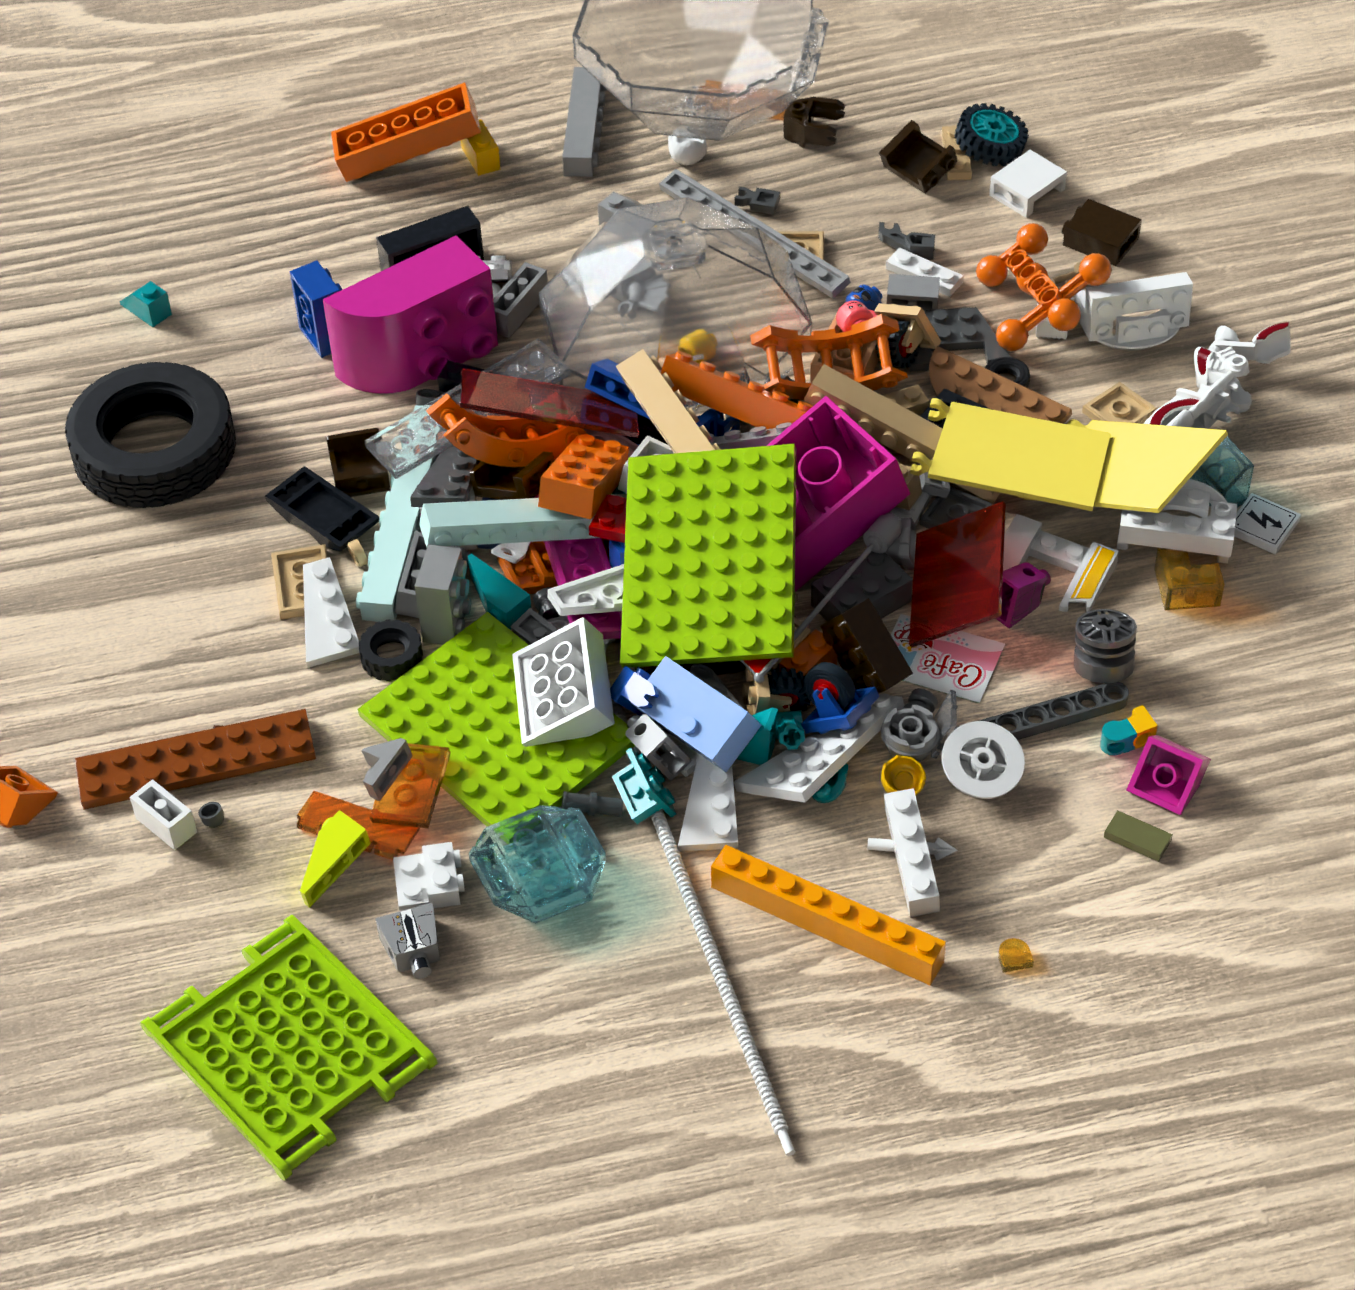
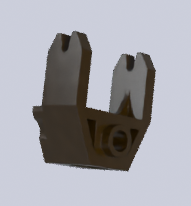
M815 96L788 101L784 113L783 138L798 144L801 148H805L806 144L821 146L836 144L837 138L832 136H836L837 130L828 125L814 124L813 121L814 117L830 120L844 118L845 112L841 110L845 109V104L837 99Z

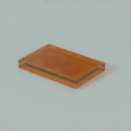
M407 743L413 757L380 801L375 799L370 819L372 823L429 828L451 752L449 747Z

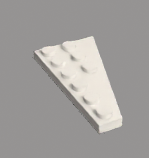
M885 693L879 694L880 697L871 705V710L857 720L855 727L846 731L835 729L824 734L813 733L805 738V741L799 745L798 749H787L735 780L733 783L736 792L805 803L881 730L882 724L891 710L896 707L897 711L903 709V698Z

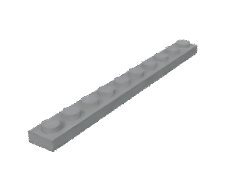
M675 169L659 183L661 191L831 298H835L851 283L849 276L681 171Z

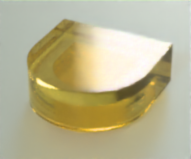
M1010 938L1001 943L998 959L1003 973L1033 967L1034 960L1030 948L1023 940Z

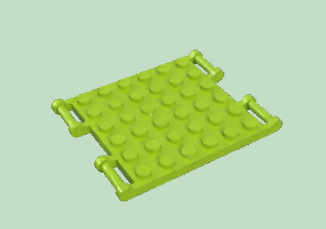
M294 915L284 919L283 925L255 945L249 944L242 949L241 952L244 958L251 965L205 998L195 987L190 986L183 991L184 995L152 1018L147 1017L140 1022L143 1031L164 1050L274 1168L277 1175L283 1181L293 1175L292 1170L325 1145L329 1147L337 1141L332 1130L324 1122L373 1086L385 1102H388L395 1097L397 1090L426 1068L430 1070L438 1064L434 1054ZM289 934H293V935H291L289 938H287L286 940H284L282 943H280L279 945H277L275 948H273L272 950H270V951H269L268 953H266L265 955H263V956L261 955V954H263L264 952H266L268 949H270L271 947H273L275 944H277L278 942H280L282 939H284L285 937H287ZM190 1005H192L191 1008H189L188 1010H186L184 1013H182L181 1015H179L177 1018H175L174 1020H172L170 1023H168L167 1025H165L163 1028H161V1029L159 1028V1027H161L163 1024H165L166 1022H168L170 1019H172L173 1017H175L177 1014H179L180 1012H182L184 1009H186L187 1007H189ZM415 1054L418 1057L415 1062L388 1082L383 1079V1077ZM313 1130L316 1132V1137L287 1159L283 1160L280 1157L281 1154Z

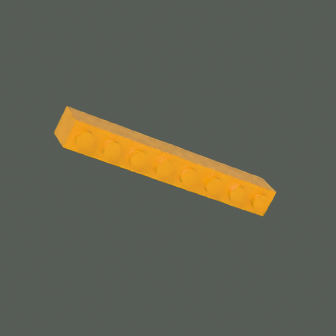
M725 845L711 865V888L931 986L944 964L946 941L733 847Z

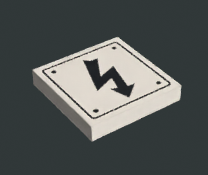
M1251 493L1236 513L1234 537L1276 555L1299 523L1301 514Z

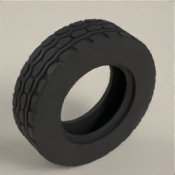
M140 363L123 367L108 375H104L93 384H90L72 404L73 407L69 410L65 423V436L77 477L90 492L98 495L103 500L132 508H153L171 505L199 494L211 486L225 472L226 467L229 466L236 447L232 414L224 390L209 375L179 363ZM173 416L192 425L189 432L179 442L155 452L131 453L118 449L111 444L114 436L123 427L145 417Z

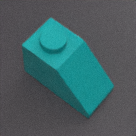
M152 281L120 301L121 306L151 327H155L172 315L168 293Z
M773 707L752 715L762 726L738 756L737 760L762 765L770 760L775 747L778 709Z

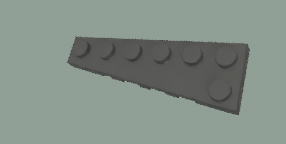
M448 441L410 497L411 507H423V504L466 502L472 487L469 473L479 464L480 460L463 453Z

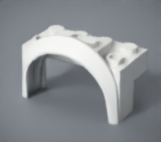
M1187 272L1086 287V292L1081 290L1075 295V302L1078 304L1081 312L1079 323L1089 341H1097L1111 348L1129 351L1154 347L1175 336L1180 327L1189 326L1193 283ZM1161 309L1158 312L1145 316H1121L1124 314ZM1116 319V330L1114 336L1112 334L1113 321Z
M1189 479L1162 509L1187 511L1202 518L1171 515L1167 512L1152 513L1122 510L1117 549L1127 550L1128 544L1218 555L1217 562L1228 564L1234 542L1237 504L1228 503L1214 488L1202 482ZM1209 503H1211V514L1208 516Z

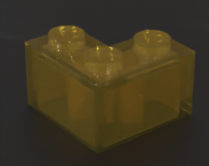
M1157 548L1154 570L1164 610L1220 607L1225 584L1219 563L1191 565L1187 551Z

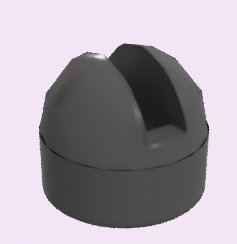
M218 802L206 803L199 809V817L205 826L216 828L224 821V811Z

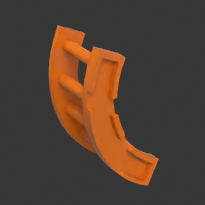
M880 314L872 319L851 325L852 330L836 333L835 329L812 331L811 336L798 335L797 330H788L772 325L750 335L751 344L763 348L766 351L770 382L764 384V390L772 394L774 391L784 393L789 396V399L804 400L811 383H806L802 353L817 352L821 356L822 366L825 364L833 369L831 352L844 348L850 349L854 381L873 391L883 387L891 388L896 386L899 381L908 378L906 372L892 367L888 338L891 334L900 330L898 321ZM877 340L882 370L865 376L861 347L865 343ZM777 351L788 352L791 355L795 382L781 379Z
M447 393L426 410L439 425L448 430L443 435L456 448L474 459L498 466L524 467L543 452H553L555 460L577 435L587 434L575 419L567 423L573 416L556 395L535 408L543 410V405L555 407V412L565 413L567 418L555 416V420L543 419V414L534 413L531 410L526 411L524 415L510 417L509 415H487L486 417L463 407ZM549 411L544 412V413H546L547 415H552V416H553V414H552L553 412H552V411H551L550 413H547V412H549Z

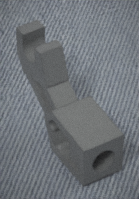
M879 222L878 238L882 243H886L895 249L902 248L927 260H933L935 234L911 232L905 235L902 233L898 223H894L892 229H886L885 222Z

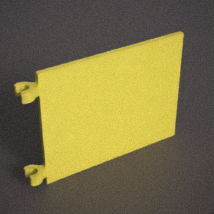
M938 398L931 400L930 407L936 408L939 411L930 410L928 419L939 421L946 418L933 460H930L921 452H914L912 461L918 462L921 465L912 464L911 474L922 475L928 472V478L1093 511L1111 433L957 402H951V405L947 406Z
M1075 419L1067 422V425L1111 433L1094 507L1160 513L1228 436L1227 430L1097 420H1092L1088 425H1083Z

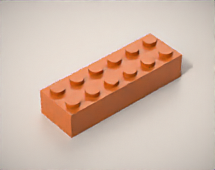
M464 82L332 131L331 135L335 162L345 181L348 182L360 179L370 173L381 171L389 166L403 163L419 155H425L438 148L449 146L457 141L471 138L481 133L475 102Z

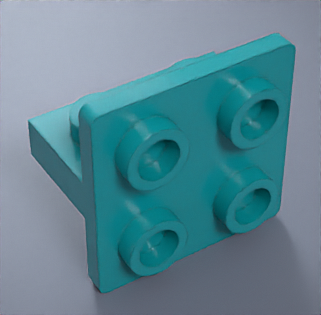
M632 748L626 750L631 764L614 774L612 778L631 819L636 824H639L660 809H663L671 818L677 815L673 807L676 801L668 788H664L662 783L665 781V778L656 766L652 768L651 763L643 753L638 755Z

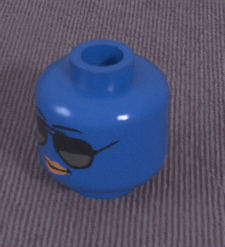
M862 284L845 298V302L857 300L862 302L869 310L875 311L879 303L882 304L881 299L883 296L875 286L870 287Z

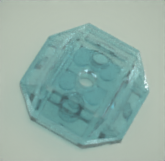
M542 805L485 827L475 846L468 853L469 861L494 906L533 923L541 922L591 901L606 861V852L580 808L563 809Z

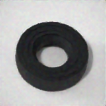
M999 357L991 360L985 366L986 369L996 374H1013L1016 376V380L1013 382L1026 388L1029 386V368L1019 359Z

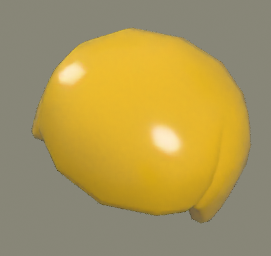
M896 755L887 763H884L881 783L886 793L914 788L915 795H918L925 787L926 772L922 764L914 758Z

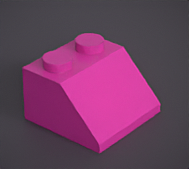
M1159 735L1149 736L1126 791L1182 815L1199 788L1211 759Z

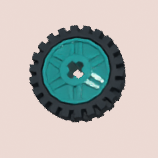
M981 103L980 106L973 104L972 107L969 106L962 112L955 130L957 145H960L959 148L962 151L966 150L967 156H974L973 160L978 162L981 159L983 164L986 165L991 162L992 166H998L999 163L1001 166H1006L1007 163L1010 164L1022 155L1029 136L1028 128H1025L1026 124L1024 121L1020 122L1021 118L1018 115L1013 117L1014 112L1010 110L1005 112V108L1002 106L997 109L995 104H990L989 107L986 103Z

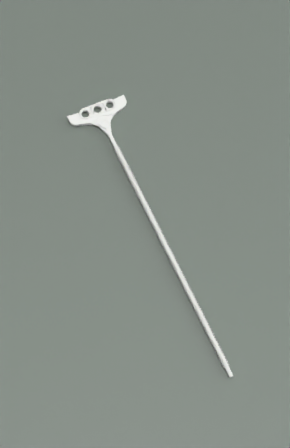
M567 615L547 620L557 629L570 624ZM603 639L605 656L608 645L616 639ZM611 699L613 713L627 723L628 721L622 706ZM636 746L632 748L638 755H640V751ZM660 809L651 815V819L717 983V988H719V993H721V998H723L726 1011L735 1029V1034H737V1039H739V1044H741V1049L751 1070L765 1110L768 1113V1118H770L774 1133L779 1136L786 1156H792L795 1154V1150L787 1132L789 1127L786 1125L787 1122L782 1114V1109H780V1104L772 1084L769 1082L770 1079L761 1061V1056H759V1051L745 1020L711 930H709V925L679 854V849L670 831L671 829L663 809Z

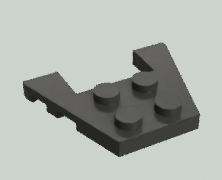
M977 307L925 311L927 318L941 339L939 347L947 351L984 349L986 364L999 357H1011L1007 350L999 346L996 334ZM917 347L916 351L919 353L918 356H914L915 362L910 363V372L929 371L932 352L935 349Z

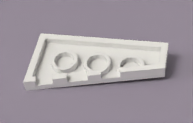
M330 557L304 564L307 668L358 654L359 640Z
M698 753L678 843L679 852L723 849L725 845L738 848L732 766L727 772H724Z

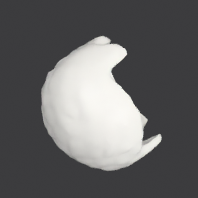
M698 134L686 138H678L677 135H670L668 137L671 158L679 164L693 165L706 154L707 144L705 135H703V140Z

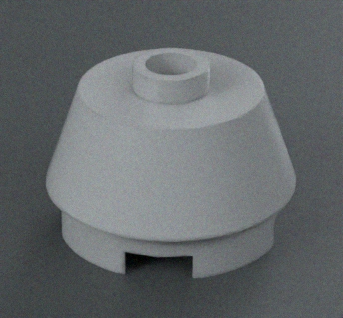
M912 705V708L898 711L896 707L887 714L881 727V737L892 757L896 755L909 756L921 762L937 744L940 730L938 724L933 719V714L928 709L919 705Z

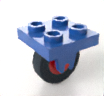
M829 662L819 663L813 666L804 678L806 695L816 706V709L801 725L806 734L814 732L824 734L835 729L849 730L857 725V720L863 714L871 710V705L880 696L875 687L855 690L853 680L840 666Z

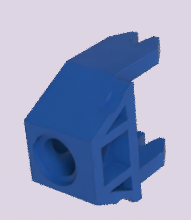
M624 666L610 688L611 699L640 716L643 714L631 702L641 709H649L653 705L648 701V698L650 696L658 698L659 693L657 687L647 681L651 675L639 667L636 671H633L629 667Z

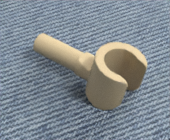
M1080 262L1074 265V271L1054 277L1055 284L1072 279L1079 274Z

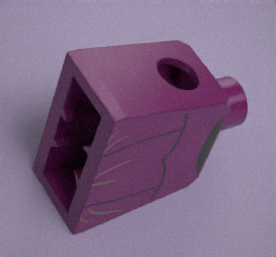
M1028 562L998 573L989 614L1010 629L1039 607L1045 586L1051 582L1050 574L1044 569L1038 570Z

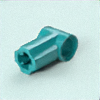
M800 710L778 712L776 739L779 740L780 744L785 745L788 750L798 749L799 745L805 741Z

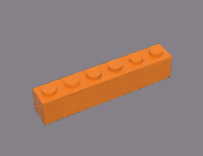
M677 351L676 354L666 355L660 372L661 375L665 372L668 374L674 384V387L671 388L674 392L679 390L685 398L755 427L765 426L766 429H772L782 423L790 422L793 424L813 407L806 402L799 401L797 404L789 401L788 395L778 391H774L773 394L764 390L765 386L760 383L749 381L748 384L739 380L740 376L733 372L725 371V373L716 371V366L711 363L701 361L699 364L691 360V355Z

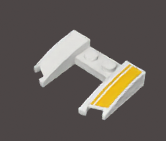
M1016 514L990 562L987 574L990 576L995 570L1000 573L1026 562L1029 556L1075 573L1059 605V611L1068 612L1069 603H1086V612H1089L1117 566L1119 551L1093 542L1090 548L1042 531L1041 522Z

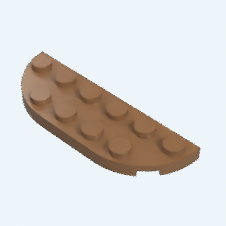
M939 346L935 348L931 356L929 376L936 396L945 388L993 410L1062 424L1072 415L1071 408Z

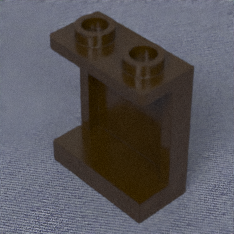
M913 120L879 152L884 168L924 194L932 187H935L939 180L948 171L953 169L958 161L954 147L949 145L947 148H944L922 134L919 124Z
M370 428L326 437L336 488L350 497L391 490L379 428Z
M553 452L541 453L524 467L498 466L485 462L479 463L469 473L475 496L502 500L534 498L540 491L541 476L555 461Z

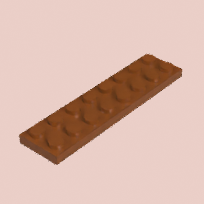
M305 708L77 757L75 761L83 810L130 800V796L152 779L165 790L172 791L315 760L316 755Z

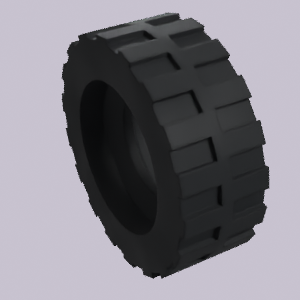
M389 619L369 626L366 629L367 631L362 633L361 641L358 644L363 669L371 677H376L377 680H397L423 660L420 634L417 633L415 627L410 626V623L401 622V620ZM387 643H401L405 647L404 653L394 658L379 657L377 649Z

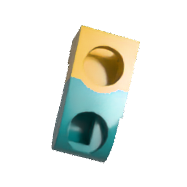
M1144 705L1133 708L1131 717L1121 721H1109L1104 724L1100 748L1104 753L1115 756L1143 747L1149 736L1156 735L1158 725Z

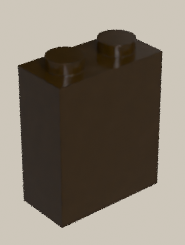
M1088 199L1082 207L1079 206L1076 209L1071 220H1067L1062 228V234L1064 235L1063 246L1086 255L1092 253L1102 254L1109 259L1111 265L1117 266L1139 239L1142 219Z

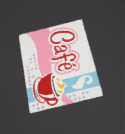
M900 614L891 633L893 640L913 672L912 675L902 681L980 703L1005 646V643L904 614Z

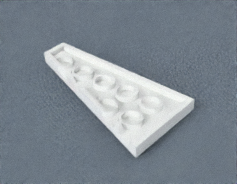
M624 564L548 589L547 598L560 616L622 611Z

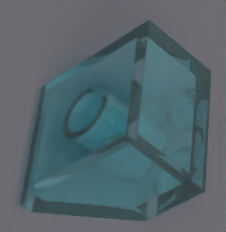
M1226 437L1190 479L1214 488L1228 503L1237 504V507H1239L1248 498L1254 465Z

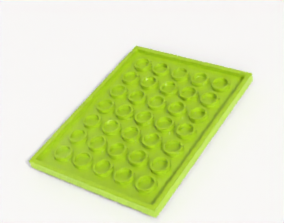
M795 444L628 457L620 664L622 668L624 666L629 668L658 666L665 656L678 665L794 657Z
M486 612L357 710L359 716L387 741L399 738L405 739L413 755L410 760L506 844L511 846L562 805L564 791L577 793L627 753L626 750L634 748L635 745L625 735L628 730L627 723L613 713L615 724L592 736L525 747L521 740L513 653L529 645L489 612Z

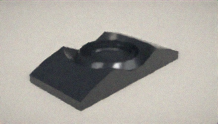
M305 466L265 495L266 501L288 523L301 526L320 545L326 544L327 548L340 552L347 547L349 542L358 539L377 524L380 519L371 510Z

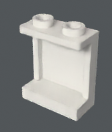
M1029 150L991 176L989 196L1027 218L1033 214V205L1037 199L1053 188L1060 192L1065 190L1067 171Z

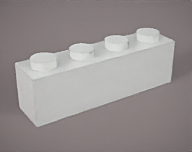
M914 788L884 794L885 811L910 917L940 912L939 892Z

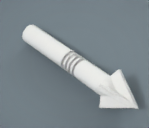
M939 837L935 843L927 842L929 854L934 855L937 861L958 851ZM868 838V850L895 852L892 839Z

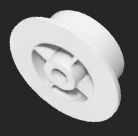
M986 721L969 722L956 728L946 739L941 756L942 766L949 781L961 792L981 799L996 798L1010 792L1020 781L1025 765L1022 747L1014 735L1002 726Z

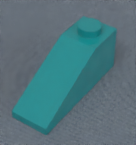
M471 553L467 556L469 574L485 611L489 612L511 630L510 626L531 608L530 594Z

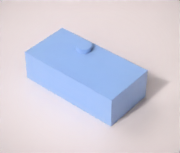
M666 656L647 680L657 687L659 693L658 698L652 696L648 698V701L653 705L652 708L641 709L631 702L642 714H647L657 725L724 772L729 770L762 726L749 712Z

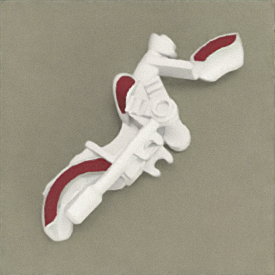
M1289 322L1265 328L1254 336L1252 342H1239L1234 330L1222 325L1218 327L1215 341L1208 349L1197 347L1194 352L1198 392L1183 388L1177 389L1176 396L1158 408L1144 424L1209 429L1217 420L1226 423L1231 422V417L1226 415L1228 412L1240 414V412L1248 411L1252 404L1251 394L1244 391L1237 377L1246 376L1250 372L1247 360L1269 364L1280 357L1290 354Z

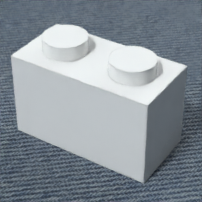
M153 779L130 796L136 819L172 849L176 850L197 833L192 811Z

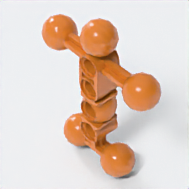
M1029 223L1022 226L1017 233V242L1000 256L988 255L982 258L976 268L978 280L988 287H996L1002 284L1007 278L1009 268L1016 277L1019 289L1024 293L1031 294L1039 304L1020 320L1008 319L999 325L996 331V339L999 346L1007 351H1017L1023 348L1029 337L1028 332L1046 317H1048L1051 326L1059 331H1069L1075 328L1080 321L1081 312L1078 304L1071 300V298L1087 285L1100 286L1107 282L1112 272L1109 259L1099 253L1085 256L1080 262L1079 274L1058 289L1050 280L1046 268L1029 257V255L1041 253L1046 248L1048 235L1045 228L1037 223Z

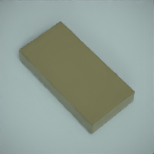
M1118 810L1104 832V838L1158 862L1172 841L1173 836L1171 833Z

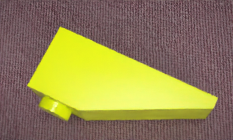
M340 810L323 823L300 888L304 903L309 908L371 844L366 829Z

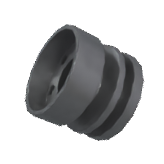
M1097 609L1081 615L1075 625L1076 647L1074 650V667L1076 672L1081 677L1098 683H1116L1127 679L1133 673L1135 667L1134 647L1137 633L1135 620L1126 613L1111 609Z

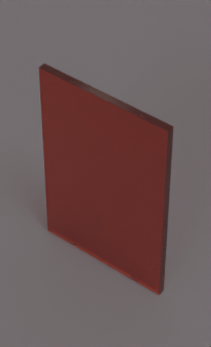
M1003 501L916 533L909 645L911 648L1001 616L1006 504Z

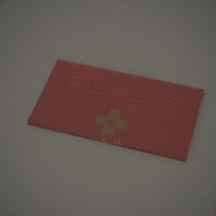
M464 368L461 371L460 408L636 438L640 434L636 412L590 390Z

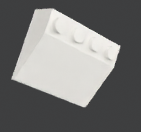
M584 617L513 653L521 740L525 747L592 736L615 724L603 634Z

